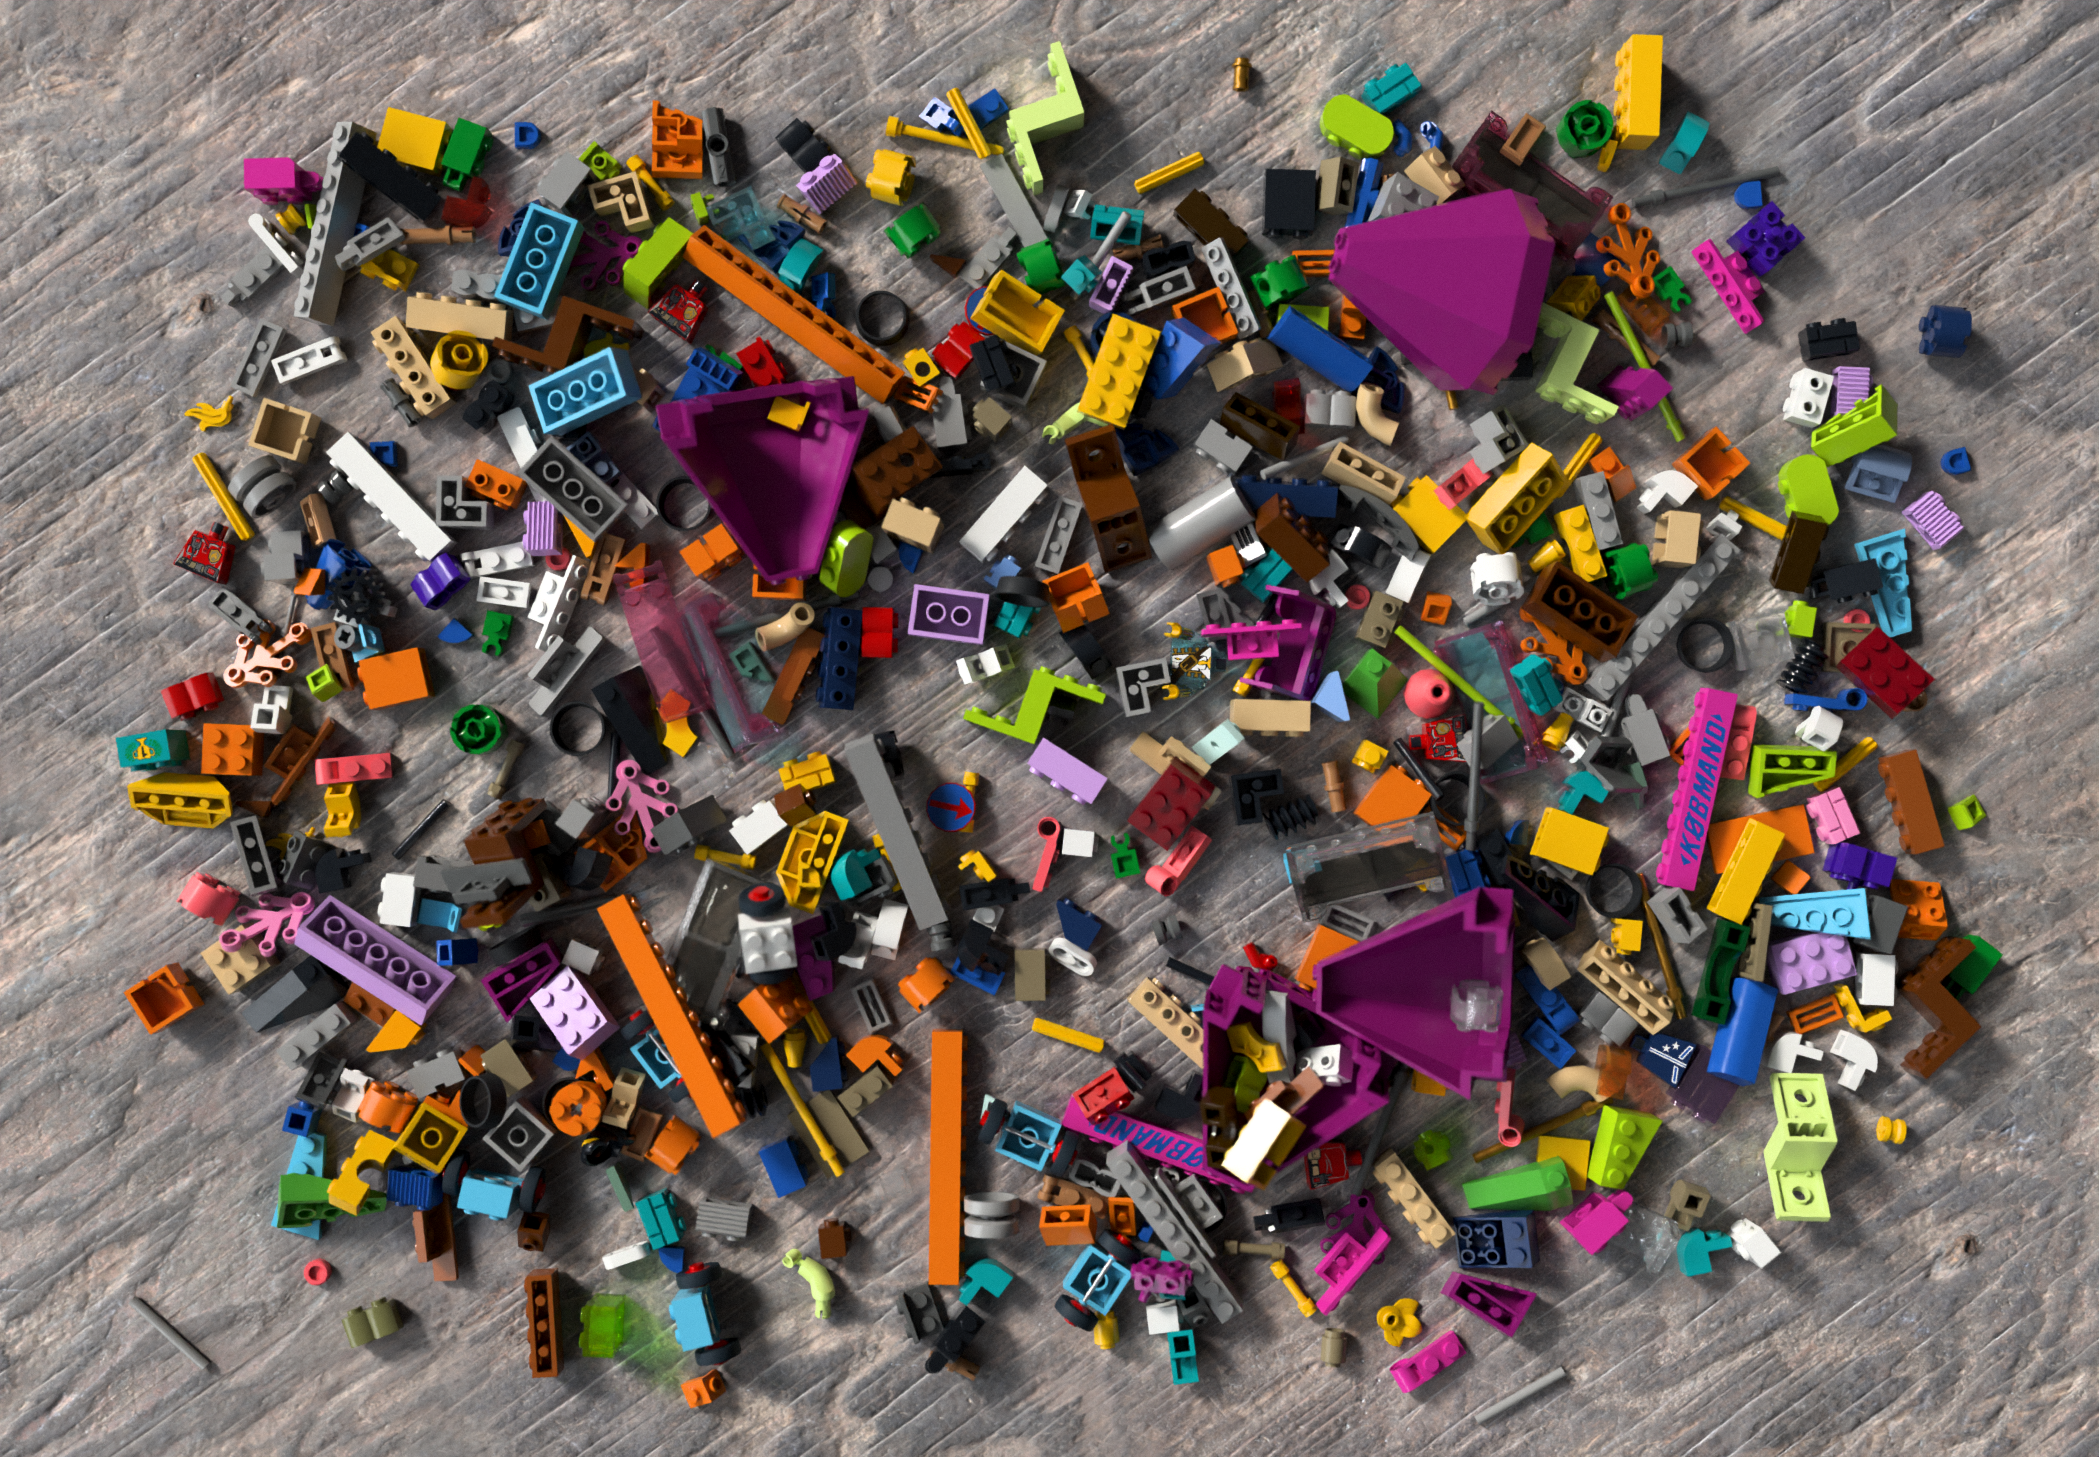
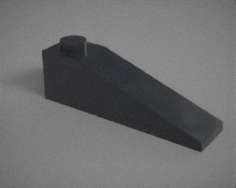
M639 665L613 676L591 689L604 713L636 762L640 765L643 773L648 776L666 766L668 760L665 745L663 744V735L660 730L654 691L641 666Z
M1508 854L1505 855L1501 876L1508 887L1513 890V895L1533 926L1552 942L1575 931L1580 893L1563 879L1548 877L1547 872L1541 869L1535 871L1531 869L1528 863Z
M310 955L248 1006L241 1014L257 1033L332 1007L346 996L349 986L337 971Z

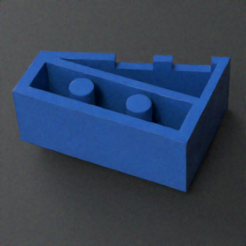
M1185 318L1166 321L1140 388L1153 393V396L1158 400L1176 396L1194 375L1193 372L1199 365L1204 364L1207 356L1222 342Z

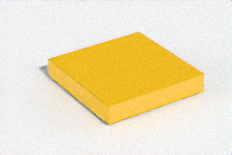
M1540 1135L1538 1136L1536 1162L1559 1156L1564 1162L1571 1189L1585 1191L1590 1140Z

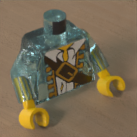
M1167 622V625L1172 627L1171 634L1164 633L1166 637H1172L1169 674L1171 683L1162 686V689L1167 688L1170 692L1169 696L1163 697V699L1172 700L1190 697L1204 689L1206 682L1211 681V672L1226 671V657H1212V646L1208 645L1207 639L1194 630L1182 627L1178 623Z

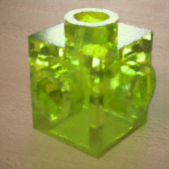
M1431 1129L1418 1135L1420 1140L1413 1143L1415 1149H1413L1414 1154L1420 1163L1423 1162L1427 1171L1454 1159L1450 1148H1452L1450 1140L1446 1134L1442 1135L1441 1131L1433 1133Z

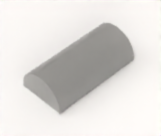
M552 436L517 472L521 478L593 542H597L604 536L629 507V504Z
M1230 476L1146 527V533L1159 559L1168 569L1173 570L1255 521V514L1233 476Z

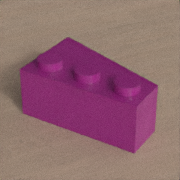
M1618 365L1597 386L1615 405L1619 406L1617 409L1619 415L1624 419L1632 421L1651 410L1673 389L1657 370L1640 368L1634 371L1635 369L1630 366L1624 370L1623 366Z
M822 914L792 925L797 961L796 969L809 1001L833 992L836 989L834 959L830 961L817 960L810 940V936L826 929Z
M552 937L523 955L492 970L481 979V982L507 1023L562 962L564 956Z
M1452 1271L1440 1292L1500 1333L1511 1338L1537 1295L1534 1292Z

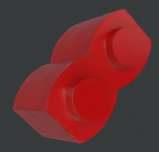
M964 321L960 325L956 323L948 332L950 338L944 344L939 343L932 352L934 356L932 358L933 363L954 381H957L974 361L969 345L985 339Z
M863 607L862 657L893 658V653H898V638H894V628L899 626V613H894V608Z
M211 672L197 675L161 690L171 719L180 718L181 722L196 717L195 713L202 709L204 712L219 708L218 703L224 701L216 677Z

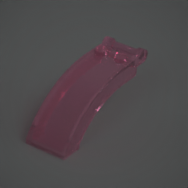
M661 559L654 561L653 565L622 575L620 573L612 575L663 724L711 709L712 707ZM658 574L659 579L625 589L624 584Z

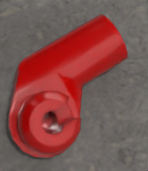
M1254 942L1243 946L1254 968L1270 971L1277 966V958L1274 955L1259 953Z

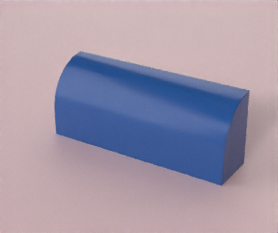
M1292 306L1287 308L1266 338L1350 393L1362 383L1373 368L1370 358Z
M1746 978L1730 979L1729 997L1731 1003L1725 1025L1718 1024L1707 1073L1743 1087L1755 1084L1778 993L1777 988Z

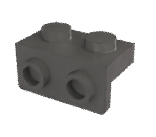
M295 830L287 843V850L283 860L278 864L276 876L286 884L313 890L317 882L315 875L317 864L321 857L330 851L332 844Z
M885 856L864 867L872 886L856 896L850 897L851 900L847 902L848 907L857 904L859 908L870 903V898L877 894L879 898H882L893 892L892 887L898 881Z
M319 1051L295 1099L323 1111L327 1104L332 1105L338 1093L335 1088L338 1082H341V1074L345 1068L350 1070L347 1068V1059L342 1058L339 1060Z

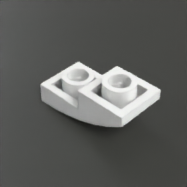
M1418 549L1411 561L1402 555L1386 593L1409 603L1420 578L1423 576L1431 554Z
M1564 687L1563 701L1552 709L1559 713H1566L1573 717L1574 721L1601 733L1612 710L1568 687Z

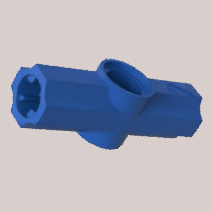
M1363 158L1357 178L1353 213H1348L1344 227L1368 222L1378 197L1379 190L1377 187L1384 163H1381L1379 160Z

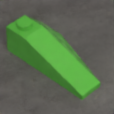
M1559 1156L1462 1183L1470 1209L1551 1211L1574 1204L1568 1174L1564 1162Z
M298 1173L280 1176L277 1228L312 1226V1221L325 1218L327 1222L336 1221V1217L344 1214H349L352 1217L356 1216L329 1203V1193H327V1190L333 1180ZM370 1189V1196L357 1216L385 1211L387 1193Z

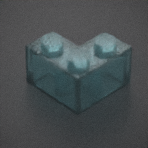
M751 186L706 207L715 230L726 241L744 234L753 250L776 240L762 204Z

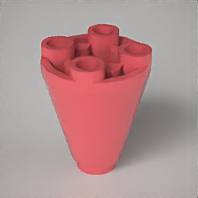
M1426 669L1420 670L1410 677L1403 690V696L1411 712L1418 717L1429 719L1439 717L1447 712L1453 702L1454 690L1450 680L1440 671ZM1434 688L1440 689L1438 697L1433 694Z

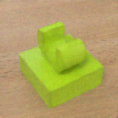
M700 192L690 195V203L699 226L709 223V216H715L719 213L718 207H707V203L714 201V195L712 194L706 195L703 199Z

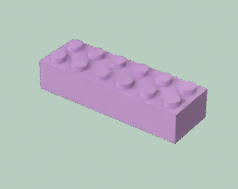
M331 895L318 906L297 930L294 942L296 946L421 1026L451 992L456 979V975L441 966H437V963Z

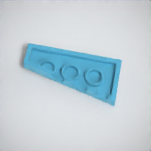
M1905 528L1854 544L1860 562L1876 558L1883 588L1878 589L1879 594L1872 595L1871 599L1881 630L1890 638L1912 631L1910 599L1907 592L1909 577L1906 575L1905 560H1907V549L1905 550L1904 547Z
M1865 888L1759 898L1760 904L1773 906L1770 924L1772 926L1871 940Z
M316 1132L308 1137L298 1135L287 1174H309L324 1178L327 1135ZM278 1204L271 1226L277 1227ZM321 1219L312 1221V1226L280 1228L317 1240L322 1238Z

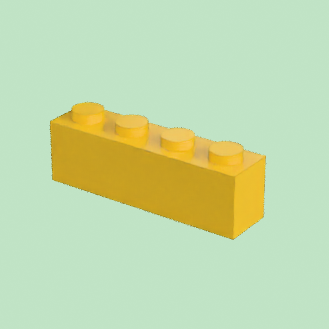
M1749 818L1706 908L1742 925L1743 921L1750 915V906L1754 898L1762 890L1761 883L1765 875L1773 867V859L1776 852H1779L1784 844L1783 838L1785 833Z

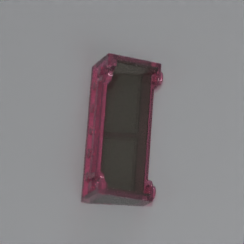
M1491 110L1452 165V168L1465 183L1462 189L1471 196L1512 189L1513 191L1537 198L1539 210L1544 214L1548 224L1546 231L1555 241L1553 254L1567 262L1590 234L1612 201L1613 196L1599 187H1591L1586 192L1530 152L1520 166L1499 152L1509 138L1505 135L1508 125L1502 117Z

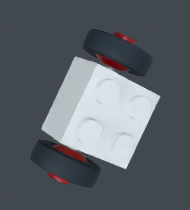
M773 883L754 884L745 888L739 894V907L743 914H738L746 974H749L754 982L764 985L778 984L786 981L793 975L794 969L797 966L789 907L784 908L786 899L783 888Z

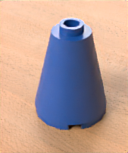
M329 539L324 545L316 565V569H325V595H305L308 599L307 603L317 610L330 607L334 601L327 600V597L333 593L328 590V587L331 584L336 585L333 579L336 576L342 578L341 573L344 570L351 575L353 568L357 569L358 574H361L364 569L367 570L368 574L371 570V564L366 557L354 548L351 551L343 548L346 543ZM348 581L343 585L352 586L356 581Z

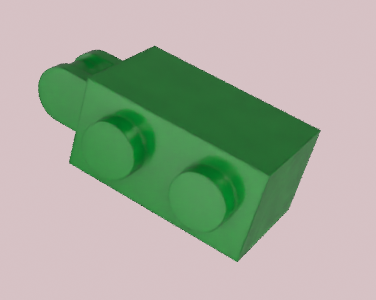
M458 118L441 162L447 169L443 180L444 186L462 192L468 178L476 181L477 176L482 173L484 157L493 145V134L486 127ZM455 174L460 175L458 180L453 179Z
M1968 934L1962 938L1970 940L1976 948L1941 983L1957 1001L1963 993L1974 994L2003 955L1979 936ZM1952 985L1956 987L1953 991L1950 990Z

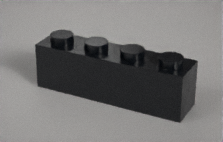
M356 131L336 158L420 223L424 222L442 198L438 195L439 190L429 182L422 183L416 178L418 174L410 167L405 165L403 168L395 162L397 158L386 149L381 151L374 145L375 140L364 132L359 134Z

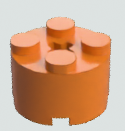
M931 957L924 958L916 966L918 971L914 975L908 974L898 983V986L901 988L899 990L901 995L919 1014L925 1010L922 1006L932 1005L950 987L947 983L948 981L950 983L956 981V978L936 957L933 959Z
M386 1080L382 1084L378 1081H372L357 1113H360L359 1117L371 1125L381 1129L383 1125L391 1126L389 1131L402 1133L418 1104V1097L414 1093L407 1091L404 1093L398 1090L399 1085Z
M575 1081L562 1088L555 1095L549 1111L554 1124L562 1132L571 1136L583 1135L602 1122L603 1114L607 1108V1099L604 1091L597 1084L590 1081ZM580 1103L583 1107L578 1112L576 1107Z
M674 1115L672 1120L668 1121L653 1141L655 1145L652 1149L649 1148L645 1157L668 1174L673 1173L676 1175L684 1165L685 1155L687 1153L691 1155L698 1147L699 1140L701 1139L700 1132L677 1115Z

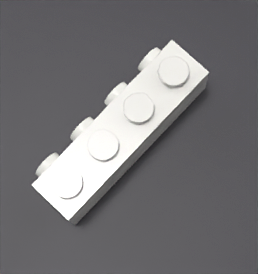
M1024 466L959 541L960 544L980 562L984 563L986 559L990 562L999 552L997 546L1002 541L1008 542L1016 531L1013 528L1018 522L1023 524L1032 512L1029 509L1035 503L1039 505L1048 495L1046 492L1048 485Z

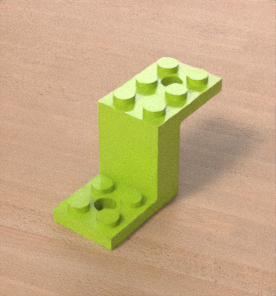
M1041 666L1040 670L1034 669L1014 726L1010 725V719L999 715L992 719L987 717V711L973 707L971 711L966 709L963 719L1035 745L1054 689L1100 705L1103 704L1106 694L1101 693L1102 687L1088 683L1087 687L1079 685V679L1064 675L1063 679L1054 676V670Z

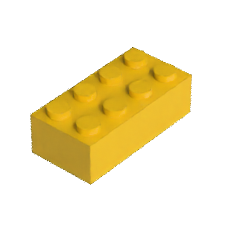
M1632 34L1628 41L1623 44L1620 51H1617L1615 65L1619 67V75L1616 76L1614 89L1618 91V101H1615L1613 110L1614 116H1617V125L1613 129V140L1618 141L1616 149L1646 150L1659 137L1663 35Z
M1113 314L1077 413L1109 425L1113 424L1115 427L1125 430L1161 331Z
M1531 442L1479 501L1470 508L1464 518L1483 545L1503 555L1570 482L1553 454Z

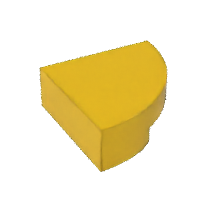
M1609 139L1603 145L1597 165L1598 171L1606 172L1608 170L1618 141Z
M798 862L797 887L823 889V881L819 872L808 863Z

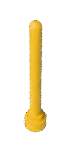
M889 116L885 136L896 138V136L904 134L974 150L968 138L906 125L898 117ZM987 143L991 154L998 156L1002 153L1003 155L1004 148L1002 146Z

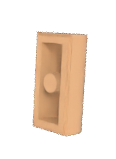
M322 493L309 494L300 501L301 509L313 548H323L329 539H337Z

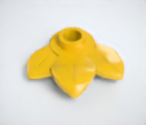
M1402 1298L1393 1306H1383L1378 1310L1377 1323L1384 1330V1338L1390 1345L1400 1347L1404 1337H1415L1422 1332L1420 1321L1413 1316L1419 1306V1302L1416 1300ZM1392 1316L1391 1321L1387 1322L1388 1318Z

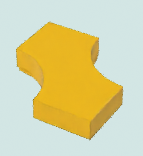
M670 688L656 708L664 716L667 724V734L663 744L685 758L698 739V736L691 729L688 720V713L692 702Z
M1251 1022L1229 1025L1226 1032L1233 1052L1243 1053L1250 1057L1261 1073L1286 1068L1279 1043L1269 1042L1260 1037L1252 1027Z

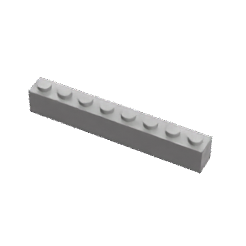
M337 122L333 131V141L327 157L326 173L322 180V191L316 206L317 213L311 229V240L305 256L304 271L300 278L298 298L295 301L293 317L317 325L334 326L346 273L337 265L335 256L343 252L347 241L354 237L366 180L336 157L356 131L359 134L364 132L374 140L377 134L354 122Z
M1723 534L1713 536L1701 549L1700 557L1696 564L1685 567L1632 627L1617 657L1600 663L1584 681L1582 686L1599 701L1609 700L1738 554L1740 549Z
M874 733L846 743L844 751L919 930L947 921V911L951 910L946 896L941 897L938 889L941 888V884L937 874L932 875L929 867L932 866V862L928 852L923 853L920 847L923 844L919 830H913L911 822L914 821L909 807L904 808L901 800L905 799L900 785L895 786L892 777L895 776L891 763H886L882 754H885L886 751L881 739L876 740Z
M1129 1140L1107 1153L1106 1165L1175 1260L1182 1261L1184 1264H1190V1270L1194 1271V1286L1223 1324L1242 1312V1296L1216 1260L1211 1258L1208 1252H1202L1197 1243L1198 1238L1193 1232L1189 1233L1180 1213H1175L1172 1210L1166 1193H1161L1157 1189L1153 1181L1155 1179L1153 1173Z

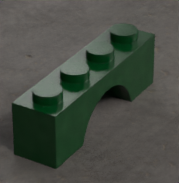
M1717 919L1691 1015L1725 1025L1731 1003L1729 997L1731 974L1737 959L1745 951L1751 927Z

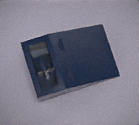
M1508 1210L1453 1217L1459 1268H1533L1540 1261L1534 1210Z

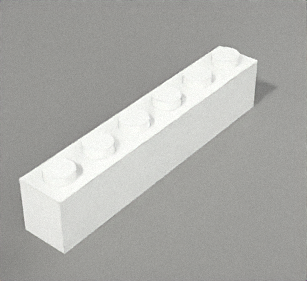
M347 432L326 452L332 458L329 461L332 466L339 472L343 470L349 476L346 480L356 490L360 488L366 494L364 499L373 508L377 506L383 512L381 517L389 525L392 526L394 524L400 530L398 535L406 543L412 542L417 548L416 554L423 561L427 562L429 560L433 562L436 556L448 553L458 543L445 529L436 526V519L356 435Z

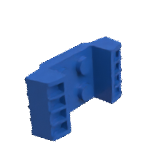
M696 348L686 362L689 369L670 403L683 399H692L701 395L734 391L744 372L704 348ZM657 415L652 427L658 432H660L659 420Z

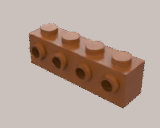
M1903 750L1879 757L1878 771L1886 784L1885 795L1893 808L1892 819L1901 835L1899 837L1901 848L1906 854L1916 855L1944 847L1917 750Z
M558 1268L533 1269L524 1281V1290L527 1293L528 1300L526 1304V1317L529 1318L527 1339L531 1348L529 1367L532 1369V1378L558 1377L564 1369Z

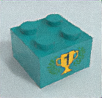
M165 729L116 738L120 768H130L131 772H148L161 767L182 766L181 761L191 760L186 730Z

